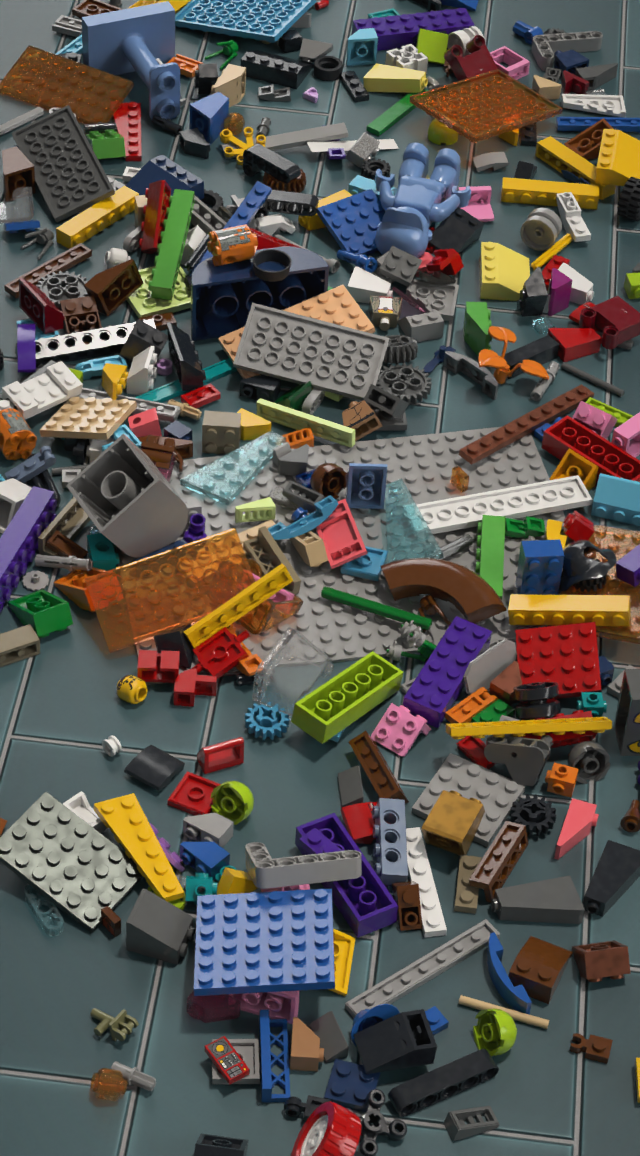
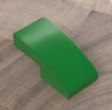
M526 516L524 521L505 518V536L528 538L529 536H543L546 533L543 519Z

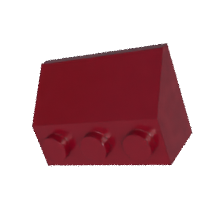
M19 278V307L44 334L63 329V321L65 320L63 312L37 286L23 278Z

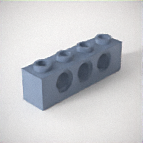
M379 798L377 805L372 808V819H375L373 838H376L373 856L377 857L374 871L384 885L392 886V883L406 882L408 877L405 800Z

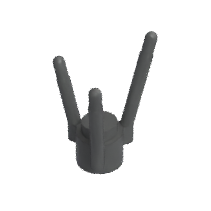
M47 227L26 234L25 238L35 235L37 237L21 246V249H24L35 242L41 245L46 244L37 257L38 260L43 257L49 246L53 244L54 234Z

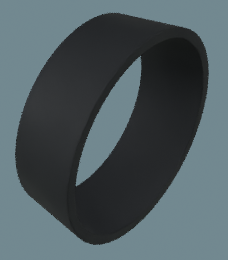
M262 250L253 257L254 273L258 278L265 281L275 282L283 280L289 275L291 258L280 250ZM274 261L283 264L286 268L281 271L271 272L262 270L257 266L263 262Z

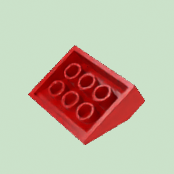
M165 180L150 183L149 188H146L145 198L148 199L147 205H144L143 208L145 222L142 221L141 225L143 238H140L139 248H141L143 253L159 255L158 244L162 243L160 240L161 232L165 231L163 225L164 220L168 218L166 217V212L171 195V188Z

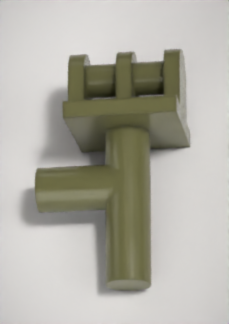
M96 1008L92 1009L90 1014L91 1017L101 1021L94 1029L95 1034L101 1036L110 1028L113 1041L117 1039L124 1041L126 1039L125 1035H130L132 1028H136L139 1025L138 1021L127 1015L124 1009L115 1018Z

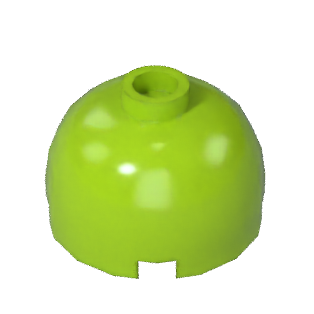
M440 116L432 120L428 128V139L432 143L451 145L458 140L459 128L452 118Z
M227 781L214 788L211 793L213 812L233 821L234 825L245 820L253 810V794L244 783Z
M485 1009L476 1015L475 1019H478L477 1026H473V1034L479 1050L486 1049L490 1056H496L506 1053L514 1046L517 1027L513 1018L507 1012L500 1009Z

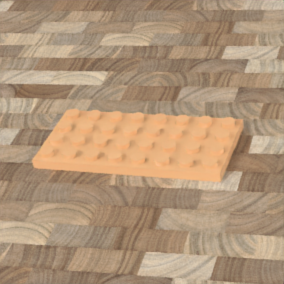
M340 285L283 310L368 333L375 332V327L344 285ZM245 327L218 338L219 344L232 363L234 362ZM236 368L243 379L261 375Z

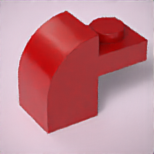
M454 249L433 251L435 257L426 265L428 271H441L442 275H455L464 267L459 253Z
M189 669L180 673L174 685V705L194 707L196 695L216 696L217 676L197 675V669Z

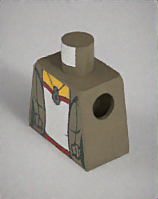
M370 296L369 314L373 326L380 327L383 331H387L390 327H397L401 315L402 298Z

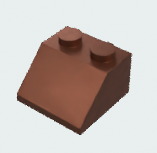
M613 940L572 946V952L580 976L587 979L588 982L602 981V977L609 976L610 979L624 978L623 974H631L628 946Z

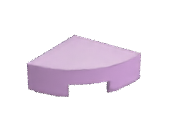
M311 87L303 93V98L316 103L318 101L317 90Z

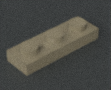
M460 854L454 911L476 914L479 888L470 886L469 878L482 857Z

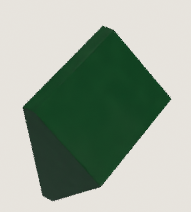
M309 381L288 390L273 403L301 412L305 399L312 391V383Z

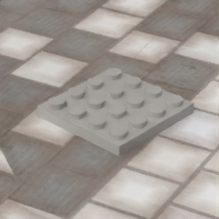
M450 753L413 805L411 813L427 819L443 790L448 792L451 790L456 791L467 799H478L483 804L485 813L473 841L488 847L509 816L513 802H518V797H521L525 792V785H518L509 778Z

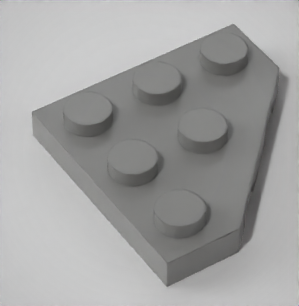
M413 279L410 286L406 289V294L428 313L438 311L444 321H453L459 285L435 284Z

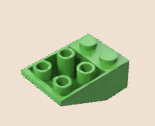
M114 129L105 130V133L90 131L89 134L85 135L97 159L126 157L124 137L117 131H114Z
M466 302L463 325L464 340L476 355L479 356L481 350H491L489 343L492 342V337L488 333V329L492 324L490 320L491 311L487 309V302Z

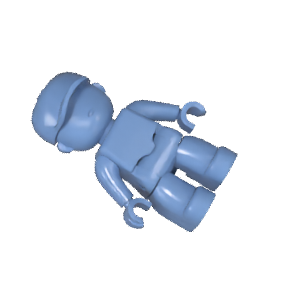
M417 142L408 144L404 151L403 162L399 171L396 196L391 191L395 183V174H391L390 177L382 176V171L377 169L375 175L376 190L380 193V201L385 214L382 222L377 226L375 242L377 249L382 255L389 251L392 246H395L417 258L421 257L426 251L428 242L432 240V231L429 230L431 223L445 220L457 207L463 208L468 206L471 199L470 186H467L465 190L457 191L461 160L456 151L449 148L441 149L435 158L430 179H426L429 167L428 149L423 144Z

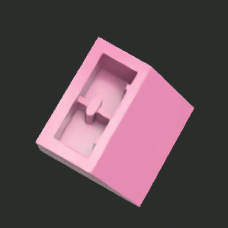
M580 401L572 417L605 439L610 435L618 420L614 416L583 401Z

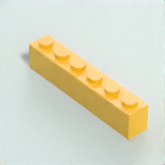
M551 136L537 142L536 157L562 173L561 170L563 169L573 173L578 178L582 177L591 185H599L600 200L615 194L616 185L595 183L597 168L595 165Z
M503 177L501 202L558 206L556 194L572 192L580 208L597 210L599 185Z
M123 186L115 191L116 194L94 204L57 227V242L68 249L80 243L82 244L134 211L135 196H139V193Z
M510 594L508 607L510 625H568L595 622L596 626H629L631 611L630 596Z

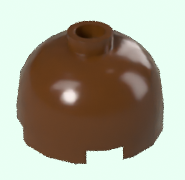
M322 464L314 470L311 476V489L324 495V498L331 495L334 499H337L341 489L346 488L347 473L336 464Z

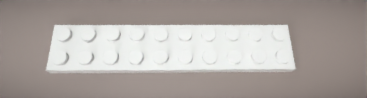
M579 475L406 506L403 507V514L414 536L421 537L478 526V522H482L483 515L518 519L526 516L592 505L593 499Z

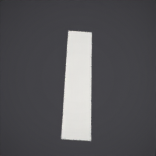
M394 139L379 140L378 148L399 149ZM357 140L307 142L312 152H327L328 148H344V151H349Z

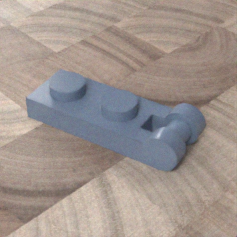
M43 446L39 453L6 472L5 475L8 480L14 478L25 483L56 463V458L49 446Z

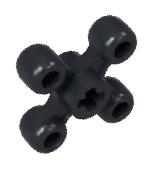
M378 1089L371 1090L365 1098L367 1112L365 1114L358 1115L352 1109L346 1108L356 1114L361 1121L363 1140L358 1147V1152L365 1156H376L378 1152L377 1136L386 1135L392 1141H400L407 1133V1126L403 1121H385L380 1113V1109L385 1103V1095Z

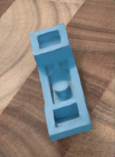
M330 495L314 504L316 511L288 526L279 522L269 527L268 531L274 540L289 539L305 534L325 521L337 507L338 501Z

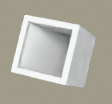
M14 478L0 482V533L2 534L32 489V487Z

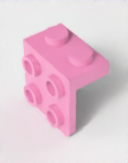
M491 186L470 187L471 199L469 204L461 209L481 222L494 221V214L490 205ZM459 187L458 191L465 190L466 187Z
M391 703L371 734V738L397 755L404 757L420 732L427 736L431 728L426 724L427 720L417 714L415 717L403 705L398 707Z

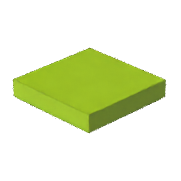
M420 28L416 45L418 53L422 52L428 57V62L444 65V53L447 50L449 34Z

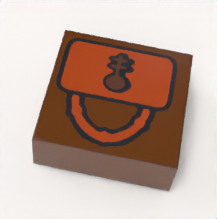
M106 906L101 909V924L114 937H117L121 934V919L110 907Z

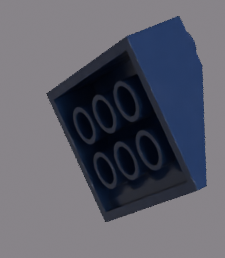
M159 155L149 160L125 185L139 193V195H145L146 188H149L150 183L165 180L171 188V196L174 194V189L194 191L195 196L200 200L204 198V181L164 155Z

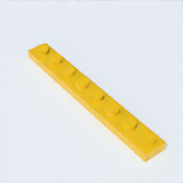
M607 717L446 724V733L453 739H464L465 736L485 738V735L505 737V734L521 737L525 736V733L542 736L545 735V732L563 735L565 731L583 734L585 730L604 733L606 729H612V721Z

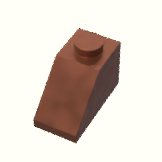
M517 661L510 664L490 682L489 694L495 695L509 706L518 702V700L514 699L513 688L522 685Z

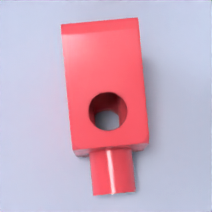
M156 408L128 418L129 429L137 438L148 435L162 436Z

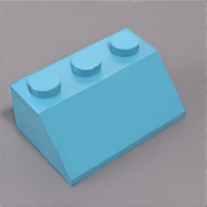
M600 473L591 515L640 526V482Z

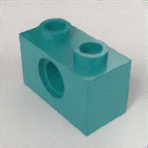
M102 533L87 535V551L89 559L92 560V567L116 573V564H119V555L114 552L116 551V545Z

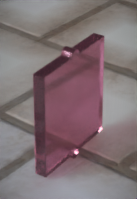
M396 287L392 288L410 305L423 313L426 312L425 309Z

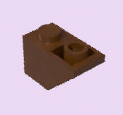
M414 881L392 883L393 899L398 905L397 921L400 931L421 929L422 917L419 884Z

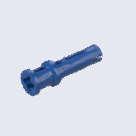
M340 249L337 252L338 259L355 264L356 267L365 269L369 273L374 272L377 268V260L372 257L368 258L364 254L357 255L344 249Z

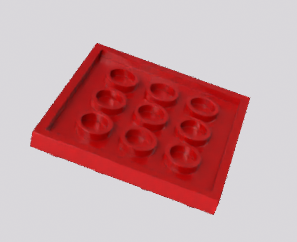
M595 622L515 630L517 662L519 664L522 685L536 682H556L559 687V695L552 699L579 697L581 692H602Z

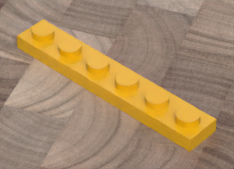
M280 564L185 630L184 634L192 647L195 649L224 627L227 628L290 584L293 579L286 566Z

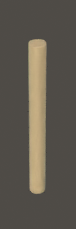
M463 995L460 996L458 1003L478 1010L500 1009L507 1012L513 1020L548 1029L550 1021Z

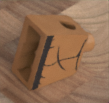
M365 400L359 403L357 401L351 402L349 408L342 412L343 425L355 429V441L382 427L380 420Z

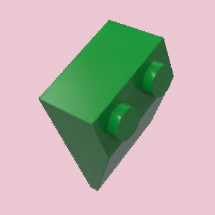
M43 589L8 602V606L24 626L31 624L38 638L46 637L53 631H63L67 626L73 624L69 602Z

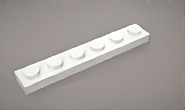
M420 827L407 828L408 876L410 881L419 884L424 938L444 936L447 929Z

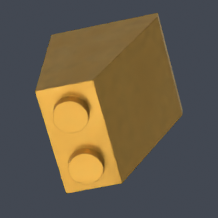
M443 790L421 828L425 842L457 855H467L485 813L481 801L475 798H464L456 791L451 790L448 792Z

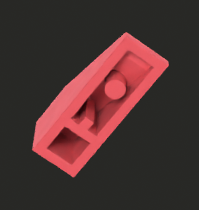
M572 798L557 842L554 859L559 860L590 834L592 826L596 827L599 814H595L597 805Z

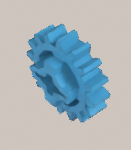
M261 701L259 706L254 703L253 708H248L247 713H245V728H249V734L255 733V738L262 736L263 740L266 737L274 740L275 735L280 738L281 733H286L287 727H289V713L286 712L285 707L279 708L280 703L272 705V701H269L268 704Z

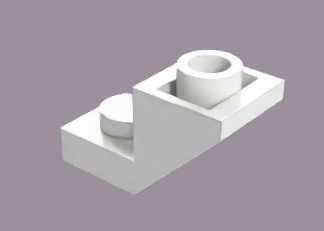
M280 213L256 219L257 229L270 236L278 228L290 234L296 230L292 220Z

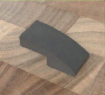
M274 85L258 87V96L260 99L267 101H291L290 87L275 90Z

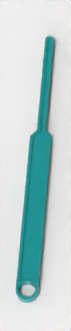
M230 358L204 368L206 380H203V385L238 371L233 367ZM178 379L135 398L163 403L191 390L182 391Z

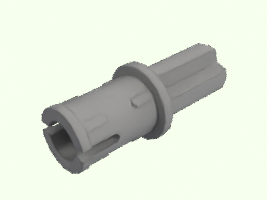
M117 1061L111 1066L115 1071L110 1070V1076L124 1080L130 1086L136 1085L148 1091H152L156 1086V1078L140 1072L137 1067L130 1068Z

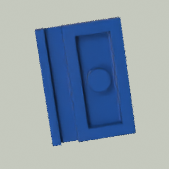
M38 220L4 223V229L9 231V233H18L22 229H25L26 232L36 231L35 228H40Z

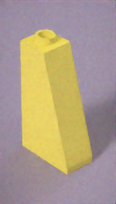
M376 63L363 77V82L367 92L421 93L427 86L428 79L424 71Z

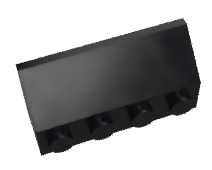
M167 323L169 354L182 391L203 387V380H206L205 370H202V362L199 360L198 351L195 350L194 341L190 340L187 333L172 323Z

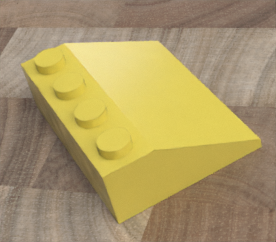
M481 242L479 257L480 299L519 300L520 290L523 289L525 281L530 276L529 258L499 243Z

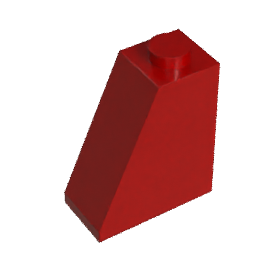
M593 328L548 329L547 335L559 343L558 356L563 362L600 352L602 338Z

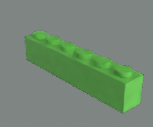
M483 515L482 522H478L477 533L481 535H477V547L480 548H477L476 560H479V562L476 561L475 573H479V576L494 589L502 600L505 517Z

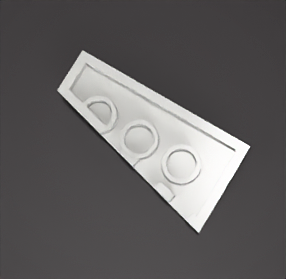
M562 94L563 108L626 117L622 95Z

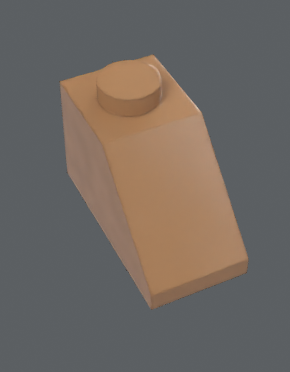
M293 1017L290 1070L318 1072V1064L324 1060V1048H320V1038L298 1017Z

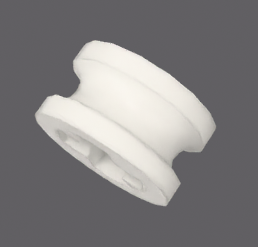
M111 735L108 737V740L102 741L103 749L109 756L113 757L116 753L122 751V746L115 736Z

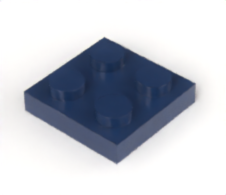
M335 1059L324 1098L330 1099L332 1102L345 1108L366 1113L365 1098L371 1090L377 1089L381 1072L366 1074L363 1065Z

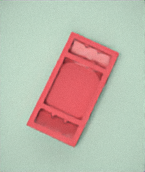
M346 499L338 501V505L332 514L316 527L319 537L323 539L328 561L332 569L368 554Z

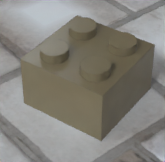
M204 411L202 453L239 454L241 413Z

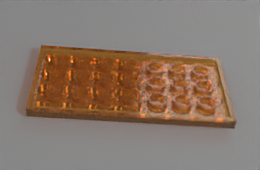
M28 45L0 82V93L46 110L54 107L63 108L69 105L72 112L76 114L77 121L85 124H96L98 122L108 123L134 87V84L130 80Z
M236 528L84 579L110 653L153 639L154 635L188 624L194 625L255 582Z

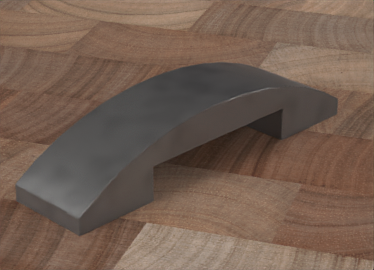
M450 351L445 352L444 367L455 374L459 372L464 373L482 385L481 392L493 400L497 399L498 382L487 368L479 367L477 361L462 354Z

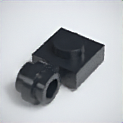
M308 1095L307 1102L303 1103L298 1097H289L284 1103V1110L291 1117H297L301 1112H305L303 1121H307L317 1107L331 1100Z

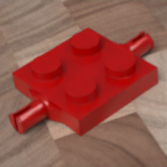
M224 627L193 649L199 663L191 669H197V674L205 670L211 676H217L218 679L238 665L240 660L248 657L241 643L251 637L245 629L238 636H235Z

